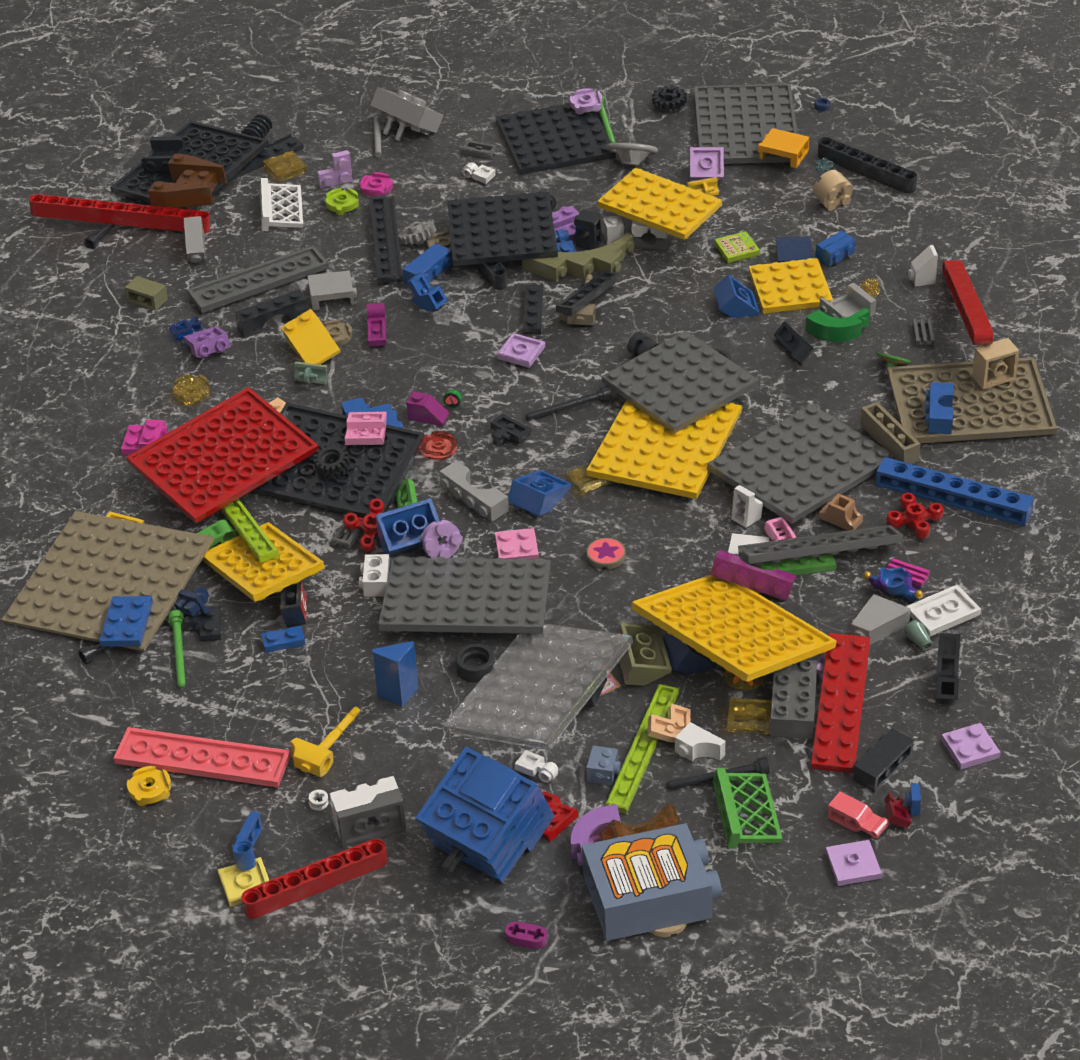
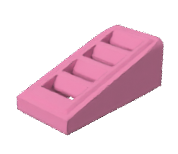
M782 517L766 521L764 530L772 541L796 538L787 521Z

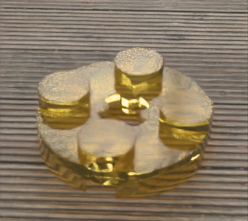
M186 374L174 382V396L179 401H183L185 405H193L195 402L210 396L209 381L203 375L198 374V377H192V374Z

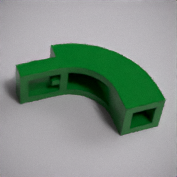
M863 308L845 318L831 317L821 310H817L806 316L805 331L816 338L826 341L842 342L853 340L862 336V329L869 326L870 310Z

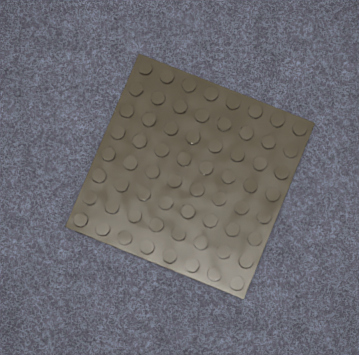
M75 511L2 618V623L100 642L112 596H152L153 605L141 646H120L145 651L178 599V592L181 589L183 590L213 543L214 537Z

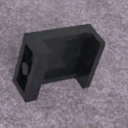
M183 136L151 137L150 144L152 149L148 157H142L141 159L144 173L170 172L168 162L173 155L179 153L184 155L186 152Z

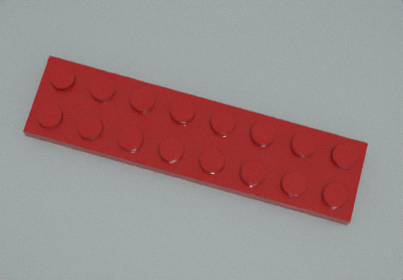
M829 633V636L836 640V647L826 651L811 769L854 773L853 765L856 762L871 637Z

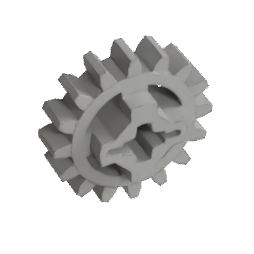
M417 221L406 227L399 237L402 244L418 245L429 239L437 230L433 221L426 223L425 221Z

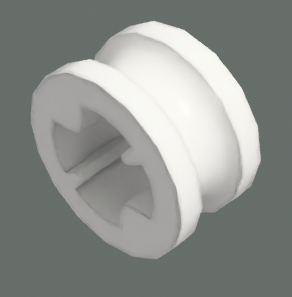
M323 790L312 791L309 794L310 808L313 810L325 809L328 806V794Z

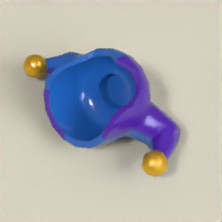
M882 567L878 576H872L868 571L863 573V578L868 580L873 587L882 588L891 596H903L913 603L920 601L923 597V592L916 590L912 586V576L903 567L892 569Z

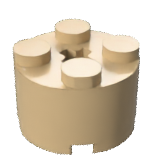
M837 170L825 172L820 176L822 179L819 182H815L813 194L829 211H833L837 206L850 203V196L853 191L852 184Z

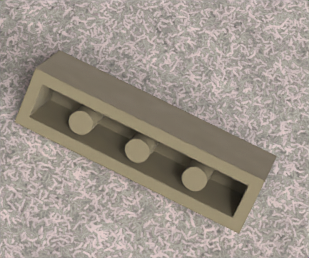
M878 402L861 408L860 425L883 448L890 451L895 456V460L909 464L919 461L920 443Z

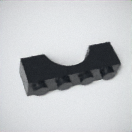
M299 289L235 312L237 329L244 338H248L261 333L264 324L276 315H287L293 320L308 311L307 298Z

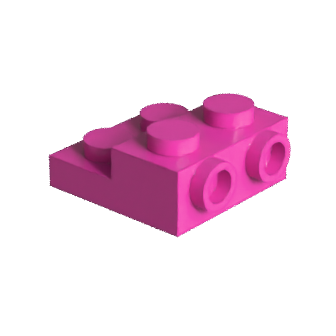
M154 419L146 420L145 425H129L121 447L122 455H130L168 433V425H165L164 420Z

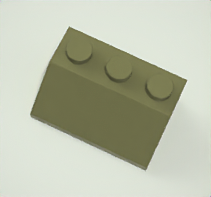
M620 623L613 641L625 684L645 686L669 674L672 669L660 627Z

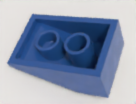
M538 470L512 480L508 502L518 509L530 511L529 513L533 516H541L548 513L572 488L573 484L545 471Z

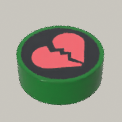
M447 390L443 396V402L449 408H457L462 402V395L457 390Z

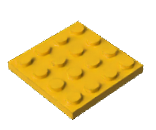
M818 258L749 266V274L763 314L818 308L820 298L822 297L829 302L833 300Z

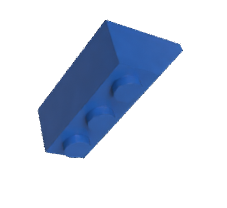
M431 498L375 516L379 541L384 554H389V557L422 547V534L425 528L433 522H440Z

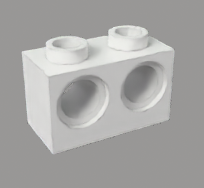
M389 554L365 555V561L361 563V575L363 577L359 578V586L364 591V597L385 596L390 572Z

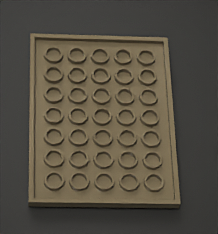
M1034 357L1018 358L1016 380L982 389L972 377L974 361L887 367V375L899 422L919 443L1057 434V426ZM931 382L954 383L952 434L928 433L929 425H925V415L929 414L925 413L926 402H929L926 401V390H930Z

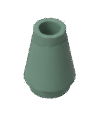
M914 620L905 627L906 636L923 651L932 647L933 642L923 623Z

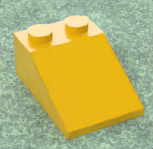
M311 309L280 327L286 341L304 363L320 365L341 352L320 319Z

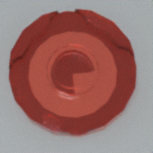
M434 431L431 435H425L420 451L422 455L432 460L447 459L457 451V439L449 432Z

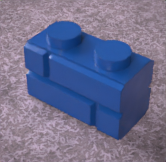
M841 230L816 245L815 257L827 266L839 263L843 258L851 256L855 252V238Z

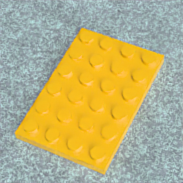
M634 168L597 201V207L683 240L689 237L722 206V200L638 168Z
M269 522L261 525L260 528L278 550L279 557L260 563L239 535L209 549L202 559L203 562L254 602L261 601L266 596L280 592L285 587L299 583L302 579L316 575L319 571L325 569L322 560Z

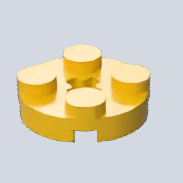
M146 766L132 774L133 777L130 781L129 779L127 781L129 796L136 801L137 805L145 806L165 800L170 796L171 780L166 770L162 769L163 771L157 770L155 766Z

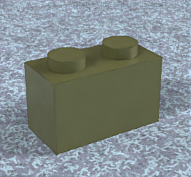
M136 276L125 286L128 302L155 311L168 300L166 285Z

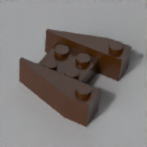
M174 154L168 165L172 180H177L176 183L154 182L148 193L152 206L183 208L213 204L211 193L216 185L227 184L224 166L191 155Z

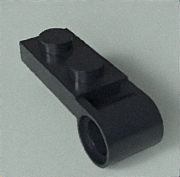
M785 321L774 333V336L791 352L790 355L802 364L815 350Z

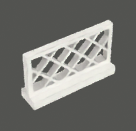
M261 178L260 207L262 231H268L269 226L303 228L301 185L268 183V178Z

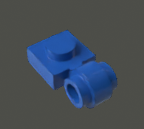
M564 229L556 230L555 236L558 252H576L572 240L566 241L569 240L568 231Z

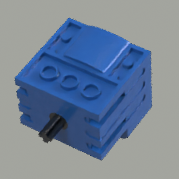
M465 746L415 819L421 823L420 826L426 831L425 834L430 838L431 844L449 853V856L441 866L448 873H453L459 863L463 861L503 883L523 852L532 851L555 816L537 783Z

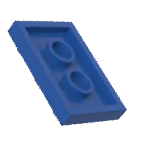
M112 596L99 640L101 646H141L153 605L152 596Z

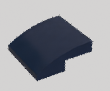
M810 236L775 237L778 263L813 258Z

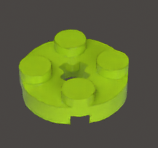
M336 188L329 191L326 195V207L336 212L337 215H344L346 212L359 207L358 193L353 189L347 188V191H342V188Z

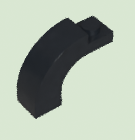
M939 632L936 698L958 700L961 634Z

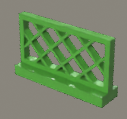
M716 768L712 783L728 848H737L738 843H781L782 835L766 773H726L725 768ZM730 781H737L741 785L737 788ZM761 781L762 785L758 788L750 782ZM747 787L754 793L749 796L742 790ZM738 795L746 801L741 804L734 800V797ZM759 795L762 798H764L766 802L762 804L754 798ZM750 803L758 809L753 812L746 806ZM741 811L749 816L746 821L738 816ZM763 811L764 813L768 814L770 818L768 820H765L764 818L759 816V814ZM755 820L762 824V826L758 829L750 824V822ZM746 828L754 834L743 835L742 830ZM768 828L775 835H767L763 831Z

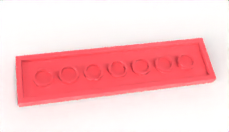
M128 727L116 751L114 762L115 764L141 768L155 766L157 770L164 769L168 772L278 788L291 754L290 750Z

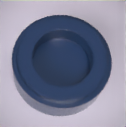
M818 98L814 101V108L820 112L828 111L831 102L827 98Z

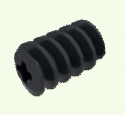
M258 114L241 133L264 138L272 129V122L268 116Z

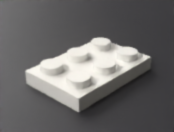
M958 585L906 606L911 608L910 617L923 623L929 637L981 614V608Z

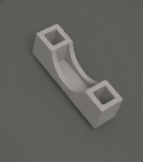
M455 461L440 470V485L442 488L448 490L457 499L462 500L470 508L476 510L482 517L492 522L509 511L508 496L497 488L478 489L470 485V469L459 461Z

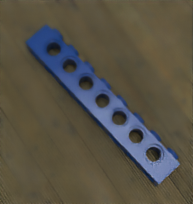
M884 457L876 474V486L901 493H911L916 497L1026 526L1033 510L1034 497L887 457Z

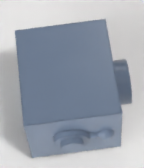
M593 745L587 764V782L613 786L615 775L619 774L621 769L618 749Z

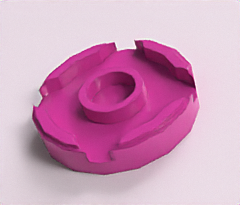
M371 173V176L365 175L360 180V189L365 195L382 196L393 189V180L385 173Z

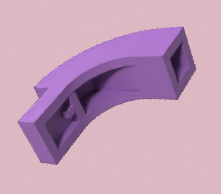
M617 804L591 810L576 822L571 833L572 859L577 858L578 866L583 868L582 845L594 843L602 838L621 835V820Z

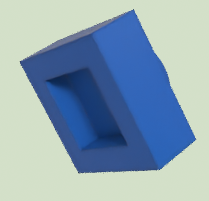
M910 784V793H906V806H910L911 815H920L921 795L919 784Z

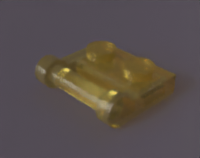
M590 464L566 472V478L573 484L572 486L580 496L586 494L587 491L605 485L611 486L616 483L587 476V468Z
M730 698L727 732L742 730L770 734L772 700ZM735 719L764 721V723L736 722Z

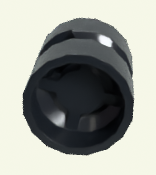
M637 332L628 341L627 350L637 357L656 347L659 343L650 339L645 334Z

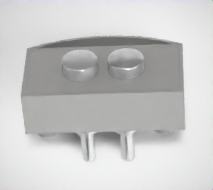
M377 87L371 102V106L376 108L375 113L382 116L385 115L388 118L383 131L384 135L389 134L393 121L399 122L400 126L395 136L397 141H400L405 126L429 135L430 131L437 133L444 116L426 107V101L423 99L412 97L411 94L402 90L394 93Z

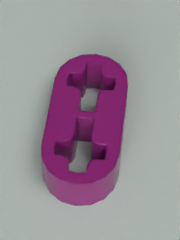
M518 921L510 922L505 927V938L510 944L532 949H542L548 943V933L544 927Z

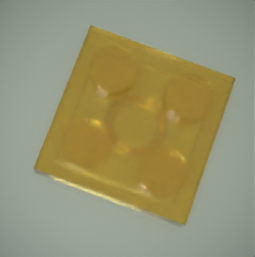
M293 151L285 152L263 161L264 167L278 182L308 172L306 164Z

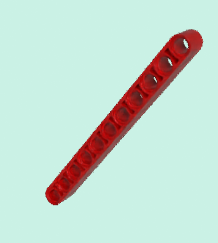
M41 194L29 197L30 214L35 217L185 232L184 218L201 216L204 233L210 231V215L206 211Z
M962 260L943 261V276L972 344H993L992 327Z

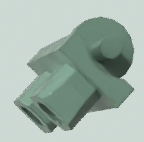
M304 362L294 363V381H302L306 384L327 383V365Z

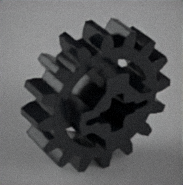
M673 85L670 87L664 86L663 88L658 87V90H654V93H652V104H655V107H660V110L666 109L668 111L672 109L675 111L676 108L681 109V106H685V103H687V93L684 92V89L679 90L678 86L674 88Z

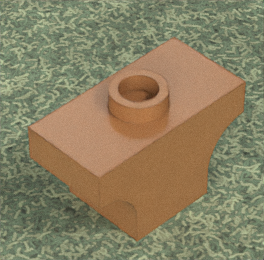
M839 493L819 512L820 519L846 530H856L863 522V515L855 508V500Z

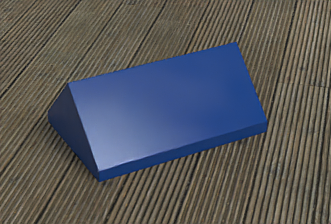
M414 641L372 649L378 697L402 707L418 689Z

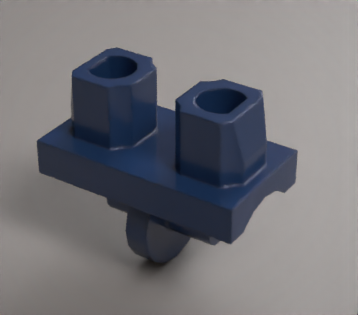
M197 587L193 592L181 589L178 592L180 599L174 603L177 610L183 613L186 612L191 617H194L199 612L206 614L210 610L204 605L209 598V593L205 588Z

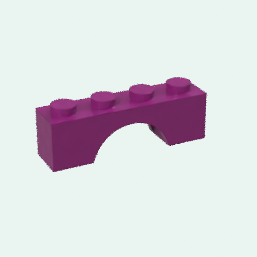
M723 550L718 551L710 573L714 577L785 601L789 598L796 575L779 569L764 570L753 567L742 561L738 555Z

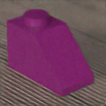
M412 391L406 402L408 420L443 426L449 416V412L430 394Z

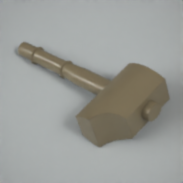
M591 274L586 275L584 285L593 279ZM587 304L572 316H564L562 313H559V320L567 324L594 325L596 306L595 304Z

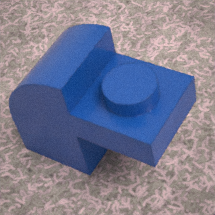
M422 272L407 282L414 294V297L411 298L412 301L421 309L426 311L436 310L448 301L440 285L430 287Z

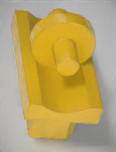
M717 177L687 182V187L711 196L719 195Z

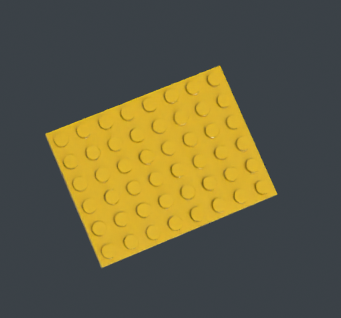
M626 400L588 466L587 476L697 499L711 472L707 470V463L719 457L742 412V405L727 403L674 434Z
M712 575L633 601L631 609L640 616L645 617L653 622L654 625L664 629L667 633L675 636L683 643L691 646L697 652L702 653L711 661L716 662L746 682L825 653L836 647L835 639L753 590Z

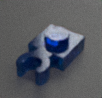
M193 317L188 322L184 319L169 325L170 332L177 340L183 339V336L193 334L194 330L203 329L202 321L199 322L198 317Z

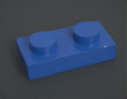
M301 625L261 633L265 653L306 645Z

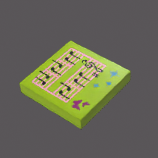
M746 231L714 239L715 246L727 263L760 255V249Z

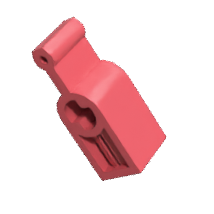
M839 792L828 805L827 818L854 832L862 830L873 838H878L889 825V821L886 818L873 814L866 804L842 792Z

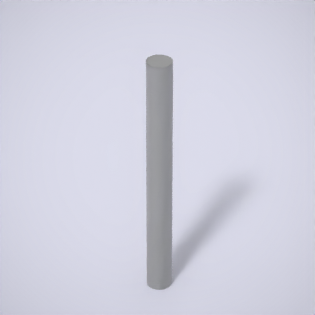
M375 116L373 118L375 156L380 158L382 156L380 117Z

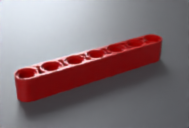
M381 839L369 840L245 890L241 896L244 914L246 917L253 919L261 917L384 867L387 864L385 842Z

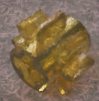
M866 278L859 285L861 289L873 298L881 291L878 288L881 284L875 278L871 280Z

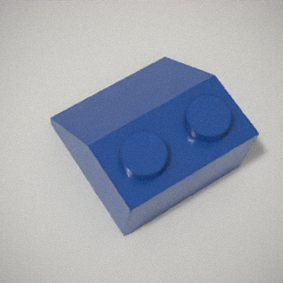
M729 274L714 287L715 298L719 304L718 308L723 314H728L730 317L735 318L753 316L760 313L753 291Z

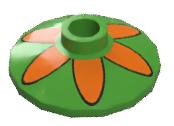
M880 352L875 353L879 358L886 361L885 366L896 367L897 365L911 363V360Z

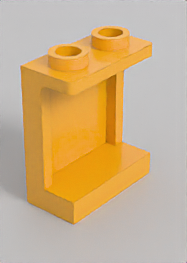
M772 128L765 135L762 143L760 142L758 145L759 159L763 160L767 153L791 158L790 167L797 168L809 151V137Z

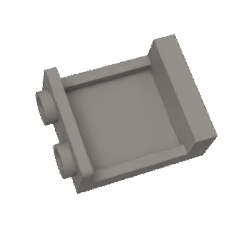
M350 270L308 275L313 310H320L319 301L350 297L351 305L355 304L354 298H357L355 279L351 277Z
M855 283L848 285V294L829 302L824 297L820 298L819 310L831 317H849L863 308L870 310V317L875 315L876 299Z

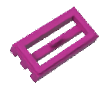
M894 558L888 564L887 569L905 568L912 576V585L922 588L929 577V570Z

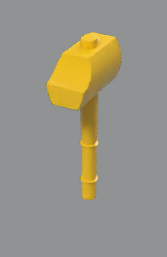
M353 707L318 746L297 737L291 740V754L294 760V767L299 768L305 773L309 772L319 777L324 776L333 764V752L328 749L342 735L349 724L355 720L360 713V709Z

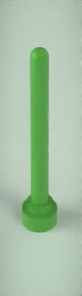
M602 95V105L599 114L610 142L615 143L604 108L606 101Z
M173 610L168 614V623L173 628L177 685L183 688L186 683L181 627L185 620L182 611Z

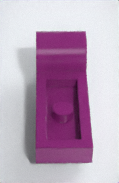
M366 304L369 347L387 345L385 304Z

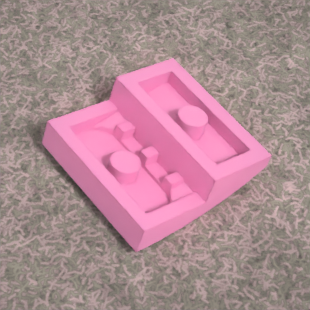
M349 412L345 445L383 444L387 413Z

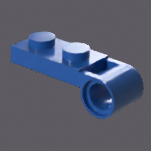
M250 812L247 820L243 822L241 831L235 837L233 853L236 867L241 871L250 870L256 865L253 846L262 831L259 812Z

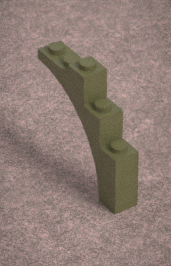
M627 233L615 242L597 249L580 252H558V257L522 260V269L554 282H558L566 273L582 280L586 278L587 274H592L593 271L597 273L603 271L617 273L621 269L620 261L634 249L633 235Z

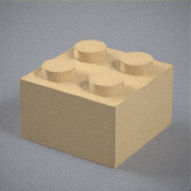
M1009 338L995 341L990 345L975 347L972 377L982 389L1016 380L1019 357L1018 348Z

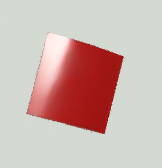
M543 791L542 794L555 817L541 837L551 842L579 817L577 809L562 804L559 796Z

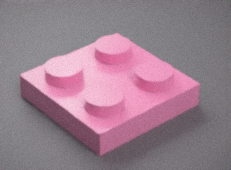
M534 528L495 532L498 558L539 559Z

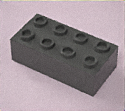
M803 660L774 671L770 737L813 739L817 660Z

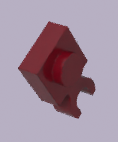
M889 792L884 798L888 821L895 826L899 825L907 829L912 823L908 808L902 806L903 799L901 796L895 799L892 793Z

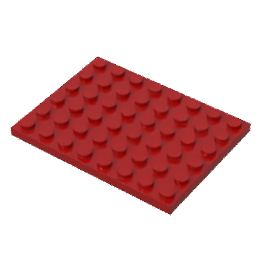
M248 387L126 458L127 463L193 522L198 523L316 453L317 449L319 450V445Z

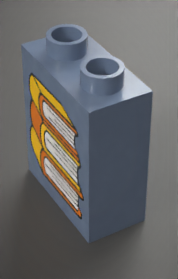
M687 823L582 845L583 875L606 941L713 918L712 899L722 896L720 879L716 870L706 872L704 866L709 865L706 844L703 839L693 840Z

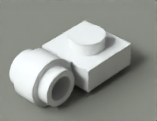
M468 163L463 167L462 171L466 178L471 177L485 184L496 175L494 169L484 165L478 167L475 163Z
M527 750L515 763V770L532 777L538 772L539 779L545 783L553 781L558 775V767L555 763H545L544 757Z

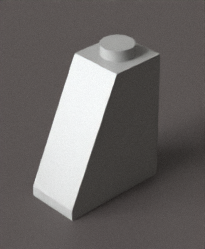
M201 216L184 218L188 262L199 263L206 261L205 234Z
M873 594L851 623L850 635L871 637V645L906 627L910 622L911 608Z

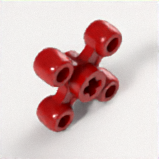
M904 493L900 498V507L905 512L890 511L887 514L886 523L895 529L899 528L901 524L906 523L907 527L914 529V534L918 539H926L930 534V525L925 520H941L944 512L943 506L939 503H932L928 508L924 509L923 505L916 503L913 494Z
M380 499L370 501V514H367L364 518H359L354 513H348L343 518V526L346 530L360 529L363 531L364 536L360 539V549L365 553H370L375 548L374 538L378 536L375 516L384 512V503Z

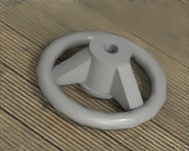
M610 143L606 145L607 151L618 153L623 165L639 166L647 156L658 153L656 147L645 144Z

